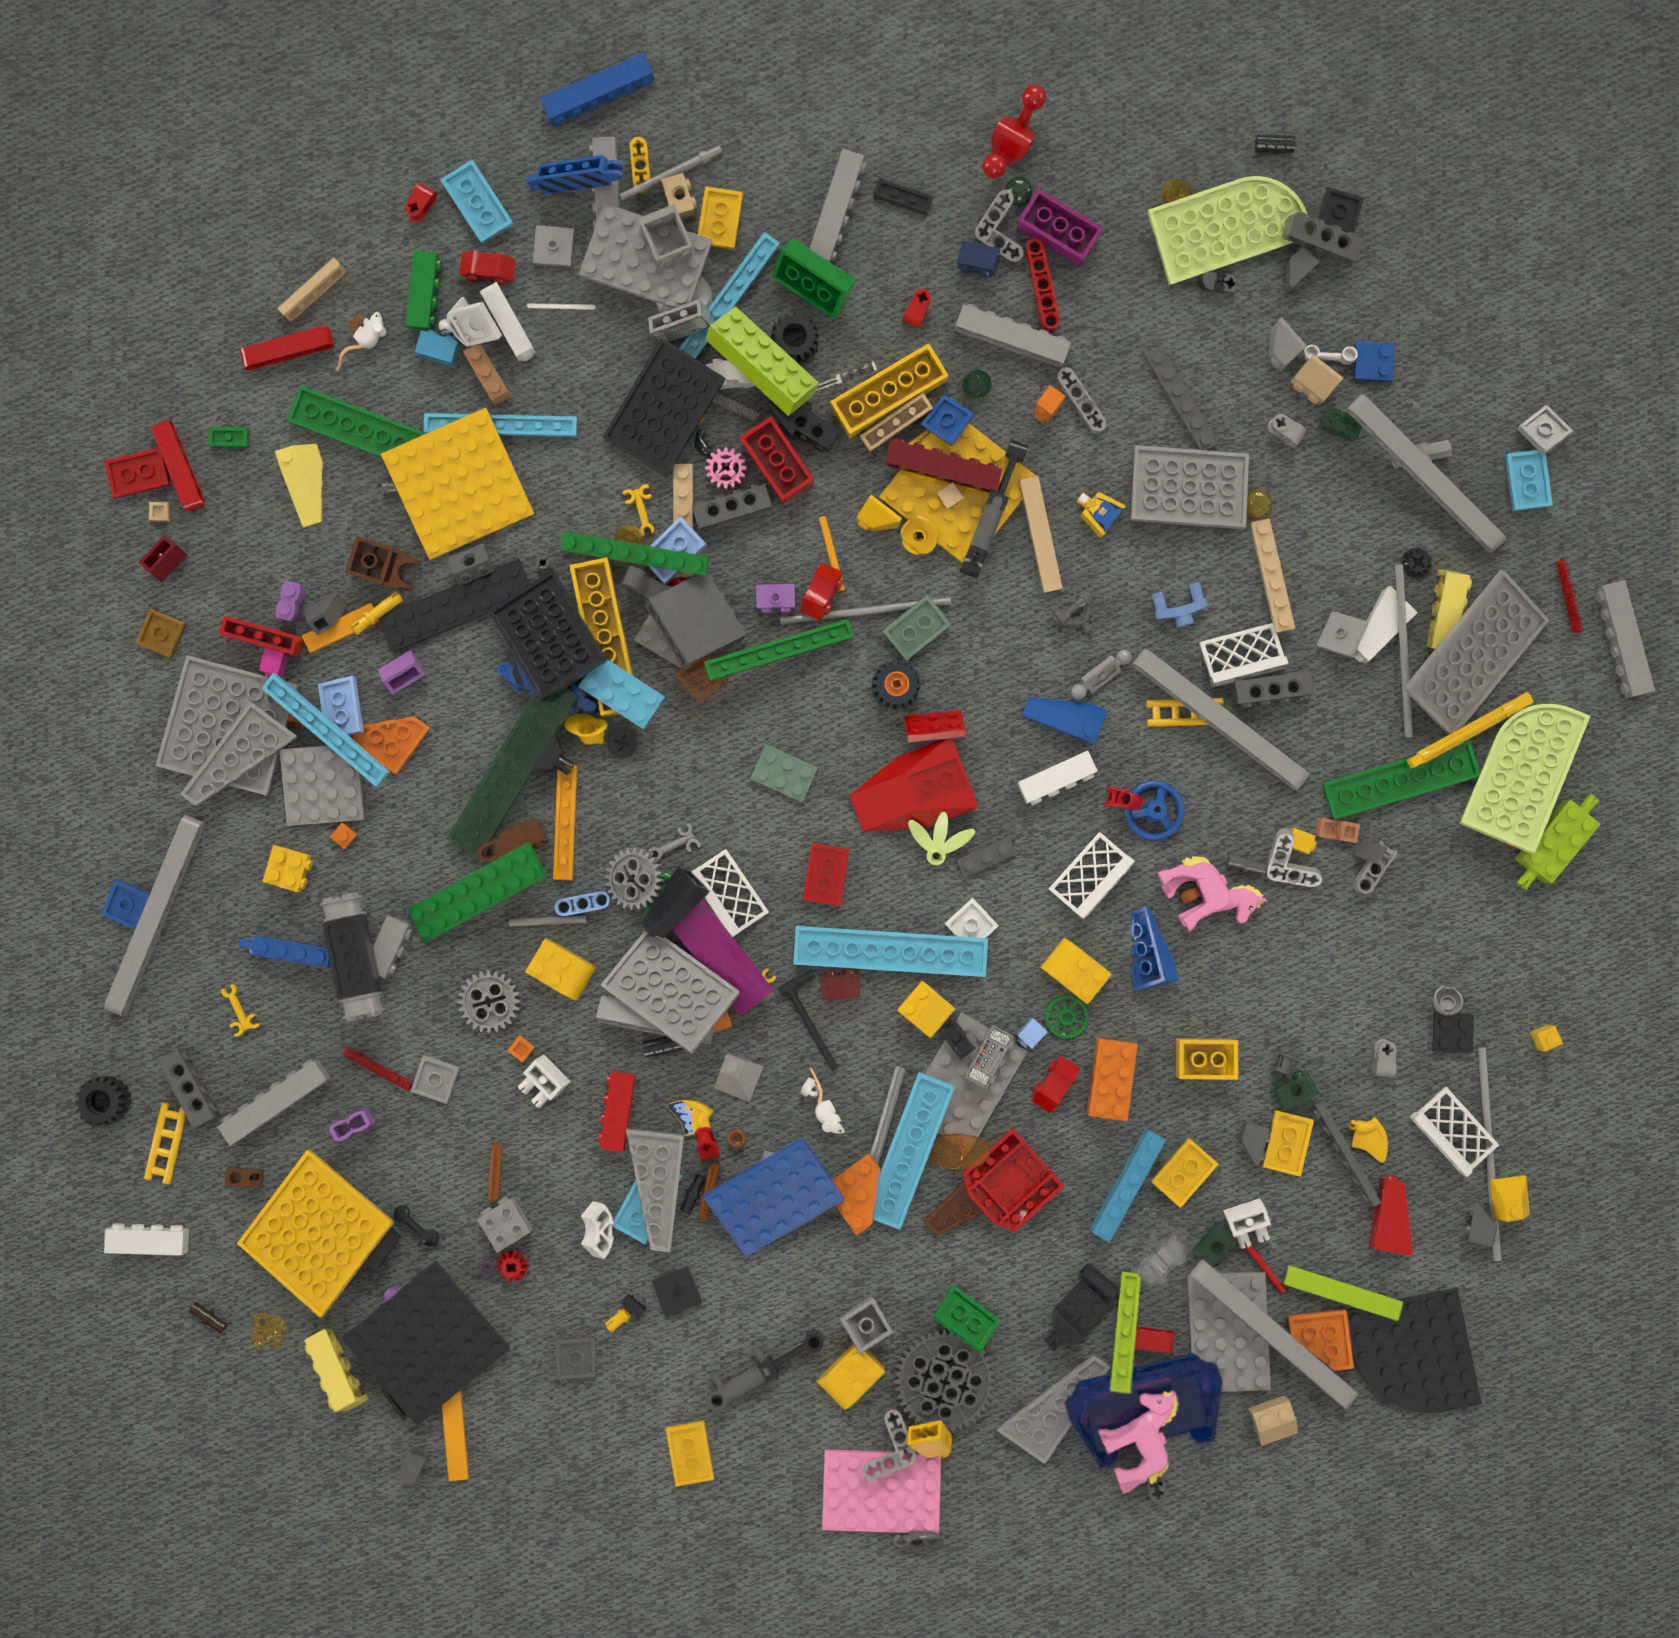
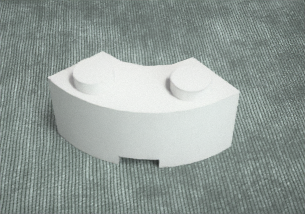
M714 359L712 360L713 363L706 364L707 367L726 378L720 390L755 386L729 361Z
M593 1201L581 1215L586 1227L585 1237L581 1245L592 1256L605 1259L613 1243V1219L604 1204Z

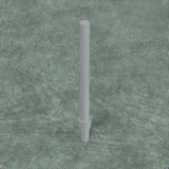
M720 146L707 152L704 150L698 153V156L618 194L621 201H624L661 183V179L678 175L700 163L705 164L710 161V158L721 154L722 150Z

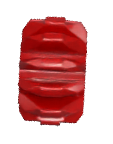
M517 1249L513 1251V1254L510 1250H507L506 1255L501 1254L499 1256L501 1261L496 1262V1265L501 1267L496 1270V1273L502 1272L503 1275L500 1279L503 1280L505 1277H508V1283L512 1281V1278L516 1283L519 1282V1277L524 1278L526 1276L525 1271L529 1270V1267L525 1265L529 1260H522L525 1254L522 1252L518 1256ZM515 1263L516 1266L511 1270L509 1268L510 1264Z

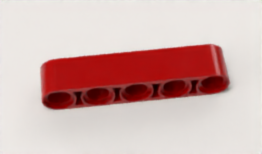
M1032 238L1027 243L1025 256L1041 328L1051 334L1057 330L1060 317L1043 242L1038 238ZM1035 246L1039 251L1034 253L1030 250V247ZM1040 265L1043 270L1037 271L1033 266ZM1044 283L1047 286V288L1040 289L1038 287V284ZM1042 302H1049L1051 304V307H1044L1042 305ZM1046 320H1053L1055 325H1047Z
M320 326L246 346L239 351L244 369L255 370L328 350L335 345L330 327Z
M169 419L152 426V432L185 511L190 512L206 505L173 422Z

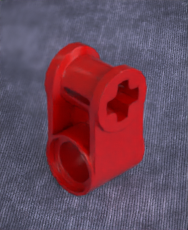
M421 183L414 187L412 195L405 205V211L412 222L419 223L423 221L437 198V192Z
M919 289L916 291L904 313L902 321L920 328L930 305L931 294L928 290ZM923 296L925 297V300L921 303L919 302V299H921Z
M1108 786L1109 793L1107 801L1104 802L1105 806L1137 811L1141 808L1143 800L1140 795L1128 790Z
M709 1127L698 1128L695 1131V1138L698 1143L697 1150L701 1162L720 1157L718 1143L714 1138L712 1130Z

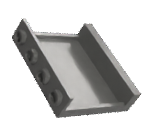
M709 573L708 576L696 575L649 598L645 605L684 670L691 668L694 662L736 641L742 642L746 636L745 627L738 622L735 611L729 607L724 593L719 591L714 577L710 576Z

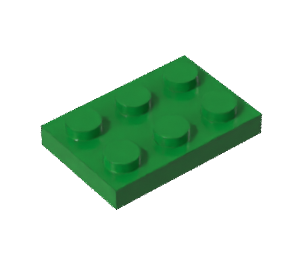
M955 1285L949 1289L932 1317L978 1353L982 1352L1000 1322L998 1318Z

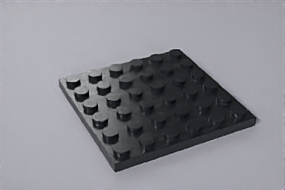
M434 1261L342 1337V1341L417 1426L510 1349L507 1342L437 1261Z

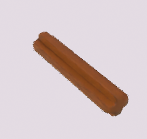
M493 1144L491 1146L488 1201L497 1202L499 1200L503 1148L501 1144Z
M711 1162L698 1214V1218L703 1220L709 1218L711 1209L704 1199V1194L715 1189L720 1164Z

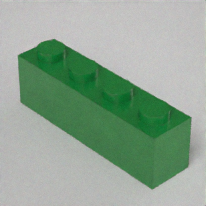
M414 250L405 323L409 331L421 332L422 330L427 332L436 326L434 309L438 307V297H436V292L440 289L438 274L439 271H442L443 263L435 252Z

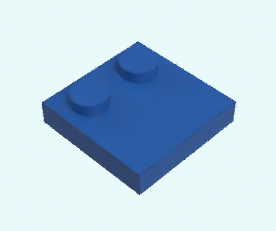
M1356 341L1355 349L1358 356L1354 361L1353 380L1392 382L1394 343Z
M944 394L921 423V426L950 446H953L975 415Z
M116 879L101 915L136 929L150 893Z

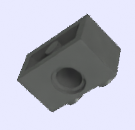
M483 543L448 557L452 573L459 585L495 571L491 557Z

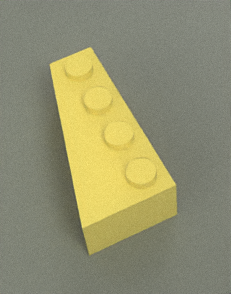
M1437 569V576H1440V582L1438 585H1435L1434 593H1436L1437 601L1432 605V616H1435V619L1430 621L1428 647L1436 649L1462 617L1463 609H1466L1468 602L1466 598L1467 590H1470L1472 583L1470 575Z
M324 1329L305 1339L306 1352L313 1359V1368L321 1378L320 1385L323 1391L327 1393L329 1398L328 1404L334 1412L349 1411L369 1400L366 1394H361L359 1390L361 1384L358 1378L356 1379L351 1375L352 1366L345 1357L342 1358L341 1354L344 1351L332 1329Z

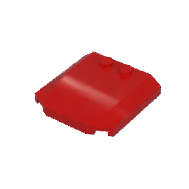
M1013 1127L962 1172L967 1193L995 1225L1007 1228L1013 1232L1020 1228L1065 1187Z

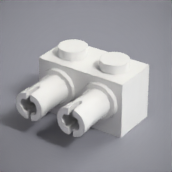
M542 1055L534 1060L523 1072L526 1078L518 1085V1088L520 1090L524 1088L522 1093L528 1094L536 1086L540 1092L532 1098V1103L534 1104L536 1101H539L535 1106L541 1108L548 1099L552 1100L558 1096L571 1081L545 1055Z
M1260 1198L1223 1210L1228 1227L1233 1236H1237L1240 1248H1246L1244 1242L1247 1244V1247L1251 1246L1248 1232L1254 1230L1258 1242H1264L1263 1236L1266 1241L1270 1239L1266 1226L1271 1225Z

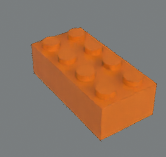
M1096 1037L1086 1111L1088 1116L1128 1121L1138 1044Z

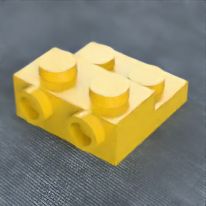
M273 845L263 882L291 891L301 892L307 885V878L305 877L313 864V860H311L312 855Z

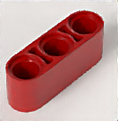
M1136 1326L1134 1349L1173 1353L1175 1332Z

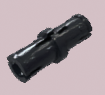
M695 1174L691 1186L685 1192L686 1196L679 1210L691 1214L695 1202L701 1196L700 1192L707 1178Z

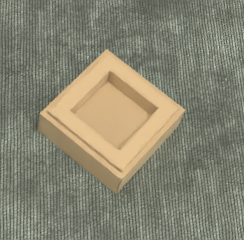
M953 482L937 493L947 510L963 500V496Z
M149 502V521L170 522V503Z

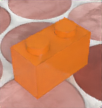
M1049 385L1033 410L1035 418L1040 422L1045 421L1049 423L1062 405L1065 395Z

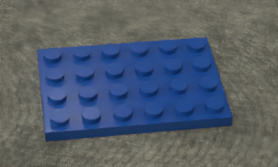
M802 1137L704 1194V1199L747 1257L844 1201V1196Z

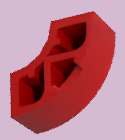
M475 250L463 252L459 275L467 277V281L478 282L480 280L505 285V282H513L516 259L501 253L490 254Z
M822 563L815 571L810 587L803 597L800 612L821 621L824 615H828L831 611V602L836 591H839L843 585V580H841L843 572Z
M1062 1056L1057 1061H1051L1045 1078L1041 1084L1037 1083L1032 1090L1034 1096L1031 1101L1048 1113H1051L1059 1105L1080 1070L1078 1066Z

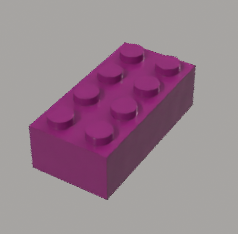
M1037 189L1019 218L1016 227L1031 238L1040 239L1043 245L1079 267L1084 263L1103 230V227L1040 189Z

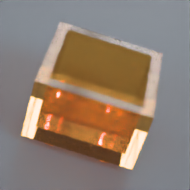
M709 655L694 662L691 668L684 670L681 667L674 673L675 677L700 705L729 680L727 676L709 682L703 665L705 661L712 660Z

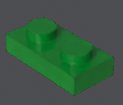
M209 427L208 446L213 448H249V428Z

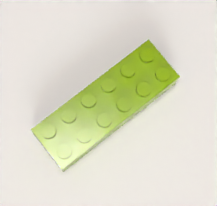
M736 306L710 325L705 340L788 416L813 397L819 382Z

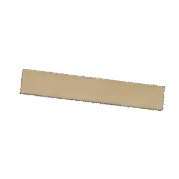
M1039 477L1019 480L1042 591L1046 593L1063 589Z

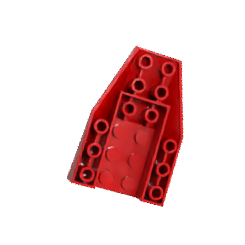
M952 738L938 740L896 757L849 795L863 831L910 830L908 825L910 820L916 821L925 829L935 825L942 812H946L948 819L979 808Z

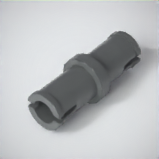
M1229 854L1227 857V866L1242 869L1243 872L1250 871L1261 875L1266 873V863L1253 861L1250 857L1242 858Z

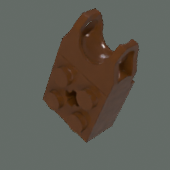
M356 536L345 573L394 589L406 588L413 590L414 586L409 585L401 578V570L408 564L421 566L422 561L414 559L407 552ZM374 556L375 563L369 566L368 559H372Z
M534 818L500 832L501 837L483 844L477 853L480 861L491 863L529 842L535 850L545 847V842L549 841L541 819ZM491 848L493 856L488 858L487 851Z

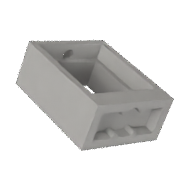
M675 204L639 218L641 228L658 267L661 265L663 267L668 266L674 260L679 258L685 259L693 253L691 242ZM675 220L685 246L659 256L648 230Z

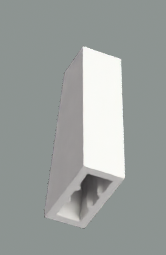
M497 282L481 290V295L519 361L530 359L535 350Z
M1391 586L1382 591L1367 619L1369 624L1354 654V658L1359 662L1363 661L1366 663L1370 661L1399 632L1397 592ZM1405 601L1407 624L1418 612Z

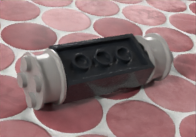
M359 893L343 894L342 899L340 897L324 898L323 903H320V906L324 908L326 918L323 920L325 923L322 924L337 999L339 1003L343 1004L345 1016L342 1019L346 1018L347 1022L362 1019L364 1014L366 1018L383 1014L382 1010H386L381 1004L380 995L382 992H378L382 990L367 915H364L366 911L362 909L361 898H363V895L359 896Z

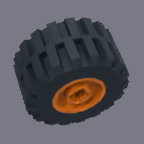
M892 660V662L884 663V665L878 668L872 679L873 696L878 700L879 704L884 705L887 709L896 710L908 707L919 694L921 688L920 676L917 675V670L913 669L911 664L904 663L905 661Z

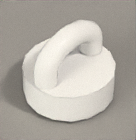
M810 1077L807 1078L800 1093L805 1097L808 1095L818 1096L819 1089L815 1084V1080Z

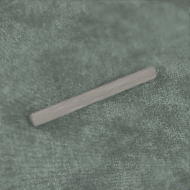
M900 1066L895 1067L871 1150V1156L877 1164L880 1161L905 1074V1068Z

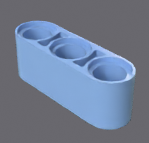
M595 892L564 898L556 902L555 911L560 916H569L605 909L611 905L612 899L611 895L607 892ZM602 894L607 898V902L603 906L597 901L598 897ZM582 898L588 901L586 909L579 907V901ZM563 902L569 905V910L566 913L560 910V905Z

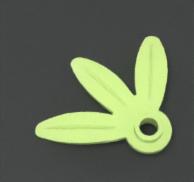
M942 812L935 823L933 840H931L927 831L914 820L908 822L913 837L928 851L927 860L932 865L942 864L947 853L962 847L975 834L974 829H967L953 835L945 842L948 830L946 812ZM935 852L940 854L937 859L932 857Z

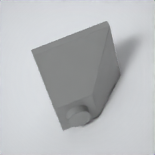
M1281 317L1270 330L1269 358L1271 364L1282 371L1300 355L1307 345Z
M728 1052L714 1088L750 1102L764 1066Z

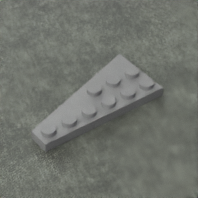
M250 702L180 795L195 806H199L295 740L298 736L253 702Z
M1093 1354L1001 1424L996 1430L1045 1464L1110 1369V1365Z

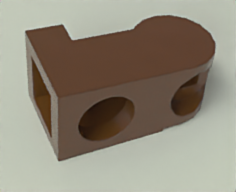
M229 1166L226 1168L225 1186H263L264 1170Z

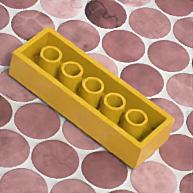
M928 343L830 401V407L847 436L851 439L882 421L922 392L926 395L948 381L949 375Z

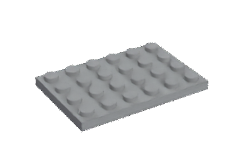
M604 203L579 276L671 308L692 302L713 243L712 239L686 231L693 248V253L685 259L679 258L674 260L668 266L663 267L661 265L658 267L639 222V218L643 216ZM664 223L648 230L659 256L685 246L677 227Z
M1135 445L1130 521L1245 529L1249 454Z
M645 931L601 984L603 989L691 1054H693L740 995V991L666 937H652Z
M961 1012L956 1021L976 1049L960 1060L947 1041L944 1040L925 1074L955 1085L937 1133L970 1152L1028 1051L1015 1043L1010 1051L1006 1050L1003 1056L1005 1061L1001 1068L997 1067L994 1073L996 1078L991 1086L988 1085L987 1088L966 1078L964 1075L989 1028Z
M1265 1272L1219 1273L1267 1314ZM1187 1274L1193 1393L1271 1390L1269 1344Z

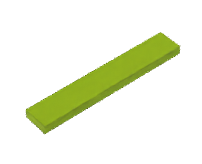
M1290 1265L1287 1267L1283 1282L1284 1285L1392 1320H1399L1403 1302Z
M1123 1271L1121 1273L1110 1391L1130 1394L1141 1274Z

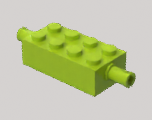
M1588 794L1580 806L1572 800L1562 801L1550 815L1536 852L1530 854L1522 850L1515 860L1527 869L1516 882L1518 885L1521 884V888L1527 890L1536 877L1544 884H1552L1601 825L1589 814L1599 802L1598 798L1594 799L1596 796Z

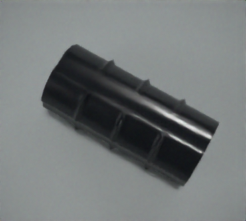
M1257 134L1255 152H1263L1264 154H1293L1295 151L1296 136Z
M668 1036L642 1041L646 1058L684 1050L683 1047Z
M1089 1263L1084 1266L1078 1275L1086 1284L1090 1285L1109 1301L1115 1297L1120 1289L1112 1280L1108 1279Z

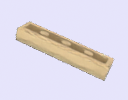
M333 257L278 307V310L292 322L346 273L345 269Z
M922 392L861 434L860 438L871 452L932 410L933 407Z

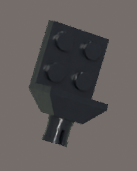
M524 718L503 750L540 773L558 769L568 776L572 770L564 765L566 764L571 768L575 765L574 761L563 756L564 751L558 738Z
M1081 1280L1053 1308L1052 1327L1054 1330L1044 1339V1342L1053 1351L1064 1341L1068 1344H1084L1086 1342L1084 1335L1110 1309V1306L1085 1281Z

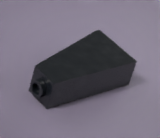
M678 866L642 920L641 924L646 928L645 932L652 937L659 936L664 938L709 894V889L693 872Z

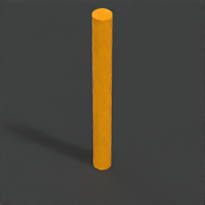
M826 516L820 517L819 521L831 567L840 570ZM844 584L838 592L845 590Z

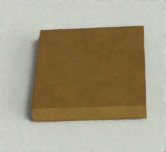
M150 609L135 644L172 659L187 624Z

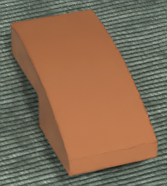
M1318 818L1315 836L1357 843L1360 824Z

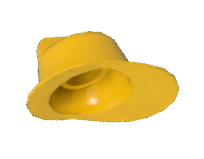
M576 714L565 721V728L567 731L578 735L580 740L586 745L603 744L607 722L588 714Z

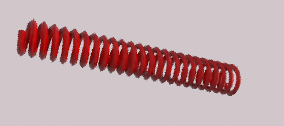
M1567 560L1555 561L1556 568H1558L1557 571H1559L1558 574H1560L1559 577H1561L1559 580H1561L1560 583L1563 586L1562 591L1564 592L1563 595H1565L1564 600L1566 601L1568 618H1570L1569 621H1572L1570 622L1572 624L1571 627H1573L1571 630H1574L1572 633L1584 632L1582 630L1583 627H1581L1580 616H1576L1580 613H1576L1579 610H1575L1578 607H1574L1578 604H1574L1577 601H1573L1576 600V598H1573L1576 595H1572L1575 592H1572L1574 589H1571L1573 586L1570 583L1572 581L1569 580L1571 579L1569 577L1570 574H1568L1570 572L1568 571V566H1564L1568 563H1563Z
M347 1047L346 1051L341 1053L347 1059L349 1058L355 1061V1063L360 1064V1066L371 1070V1072L379 1074V1076L387 1079V1081L390 1080V1082L395 1083L398 1087L400 1086L403 1090L406 1089L408 1091L413 1085L411 1080L408 1082L406 1077L402 1080L403 1076L399 1079L400 1075L398 1073L395 1074V1071L392 1073V1070L389 1072L390 1069L387 1070V1067L384 1069L382 1064H376V1061H371V1058L368 1060V1057L363 1056V1054L360 1055L358 1051L355 1052V1049L352 1051V1048Z

